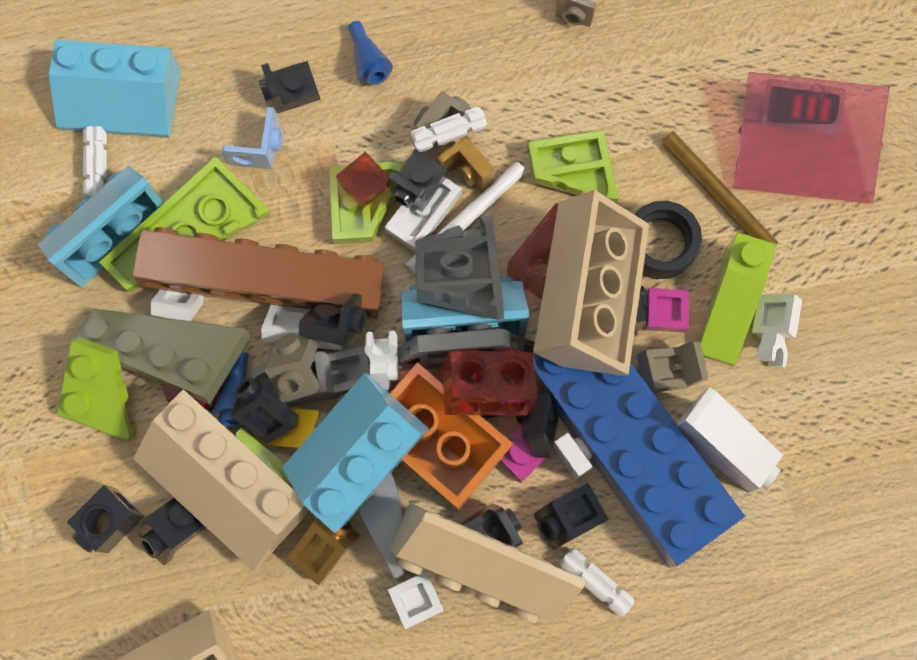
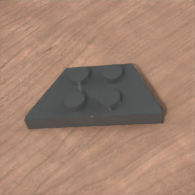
M492 215L481 217L480 226L465 232L458 225L445 230L441 234L430 235L415 241L418 302L496 320L504 319Z
M490 324L472 325L467 328V332L451 333L449 328H433L427 330L426 335L416 336L399 346L396 355L398 356L399 371L411 370L417 362L425 369L463 366L466 365L467 361L478 358H489L490 363L526 360L527 357L533 354L535 342L502 328L492 329Z

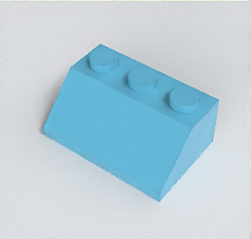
M55 40L49 70V81L56 127L59 130L83 132L87 126H100L109 134L170 138L181 72L170 48Z
M128 166L123 171L113 174L107 180L105 186L93 197L86 198L80 202L75 212L63 223L56 224L50 228L45 238L38 243V246L56 268L82 288L104 269L99 261L164 202L149 182L132 167Z
M500 277L504 306V319L502 320L418 302L416 285L411 286L409 291H401L402 324L406 342L416 336L426 335V331L429 329L449 328L451 333L467 332L469 326L477 324H490L492 329L502 328L525 337L529 321V309L522 281H512L510 277Z
M365 372L285 463L282 469L302 504L336 533L351 519L425 435L429 428Z

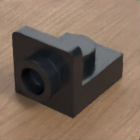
M308 61L271 72L269 63L261 65L265 78L258 80L265 102L273 100L278 113L321 100Z
M415 149L399 173L392 172L388 177L390 192H392L391 196L402 206L411 208L413 205L423 212L447 178L448 169Z
M353 293L341 307V310L330 304H314L299 321V336L345 347L356 333H361L364 327L366 311L361 309L362 295Z
M263 372L254 379L252 377L245 379L239 385L235 392L237 399L231 416L268 444L294 429L299 415L270 392L272 382L266 372Z
M536 391L528 393L513 392L510 402L517 422L523 424L524 440L529 441L535 458H551L559 419L551 393Z
M589 483L550 502L534 513L541 536L548 541L553 550L609 520Z

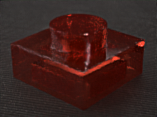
M366 151L336 175L337 182L362 209L389 188V175Z

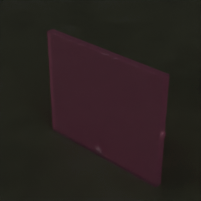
M749 72L742 123L738 129L740 138L733 188L872 204L874 201L880 152L883 148L882 138L890 87Z

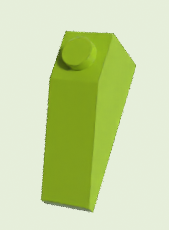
M737 232L726 246L699 341L703 357L733 367L736 365L767 280L776 247L775 243Z

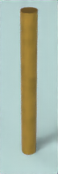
M674 131L670 132L663 139L662 142L751 237L775 243L776 245L779 243Z

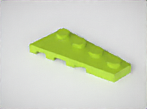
M215 156L99 263L130 293L139 288V285L133 278V271L141 230L154 232L156 227L173 229L183 236L194 237L196 233H208L217 236L219 241H224L271 215V212Z

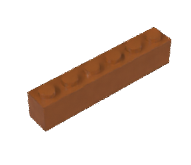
M156 227L154 232L141 230L133 278L141 288L311 309L314 304H330L341 310V307L351 295L357 293L362 295L361 309L366 311V318L377 319L385 263H379L376 258L368 255H355L353 259L338 257L336 252L324 249L315 250L314 253L299 252L297 247L288 244H276L274 248L259 246L258 242L250 239L238 238L235 239V242L219 241L217 236L208 233H196L194 237L179 235L177 231L170 228Z

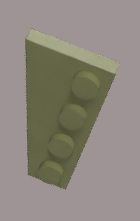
M94 308L73 340L82 337L115 349L118 352L121 367L179 392L184 389L191 397L211 404L251 335L245 328Z

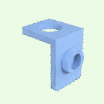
M274 107L267 108L261 149L223 146L222 153L229 165L273 170L275 151H281L283 143L282 128H279V119ZM237 155L248 156L253 159H244L238 157Z

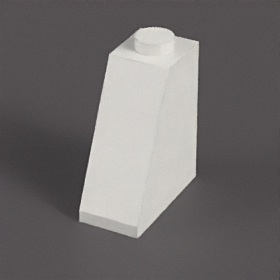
M711 387L691 402L676 423L702 458L748 492L760 489L761 486L767 489L780 473L781 469L776 465L783 454Z

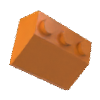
M417 362L390 394L428 427L429 430L403 458L401 463L459 512L487 479L513 443Z

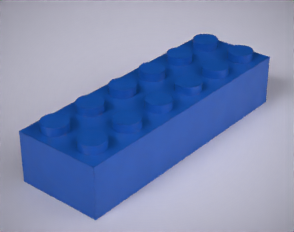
M535 353L526 358L524 369L541 393H551L557 415L575 439L579 437L587 446L592 455L591 462L667 567L679 566L746 517L631 362L629 375L620 376L565 368Z

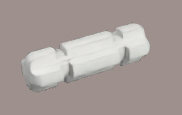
M480 107L466 110L464 116H460L458 113L431 123L428 129L425 126L417 128L411 132L412 143L418 152L432 149L434 143L440 146L467 136V131L472 130V133L483 130L487 127L484 112Z
M87 126L83 130V143H86V146L83 147V177H86V180L83 181V195L86 198L93 197L105 186L104 180L107 179V150H104V147L107 145V133L100 126Z
M570 549L561 559L560 566L564 570L587 580L584 587L601 602L606 601L609 603L607 607L616 615L623 617L633 606L634 598L625 590H618L616 588L618 584L592 562L588 564L585 561L586 557L577 549Z

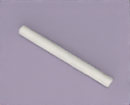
M515 162L438 234L458 225L464 231L526 173L525 168L519 162ZM415 255L405 263V266L414 275H416Z

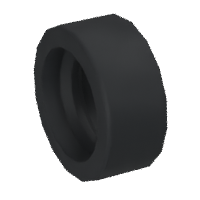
M653 201L641 207L635 213L637 217L647 223L653 220L671 222L681 230L685 237L683 252L672 261L662 262L651 258L645 253L642 275L658 280L671 279L684 273L697 257L702 243L701 226L696 217L683 205L671 201Z

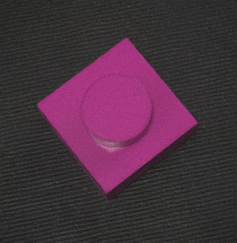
M649 288L647 291L646 330L686 333L689 329V290Z
M523 424L507 438L513 445L500 461L521 483L546 459L534 457L529 441H525L523 438Z

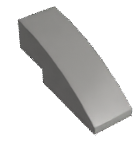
M365 345L329 354L322 351L316 352L311 370L319 383L317 393L282 400L273 384H271L270 392L287 406L339 398L342 394H346L365 372L370 375V359L365 353ZM266 365L249 369L250 377L254 379L265 372Z
M391 472L358 509V512L394 578L398 579L405 575V569L397 565L399 557H396L389 549L404 514L399 490L393 472Z

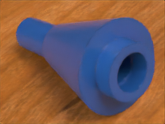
M360 21L351 22L348 30L354 41L358 80L363 84L371 85L384 82L392 72V62L368 38Z
M241 352L230 370V375L227 376L211 412L224 426L240 427L243 425L232 417L231 414L237 399L235 392L239 385L247 379L246 372L249 354L246 352Z

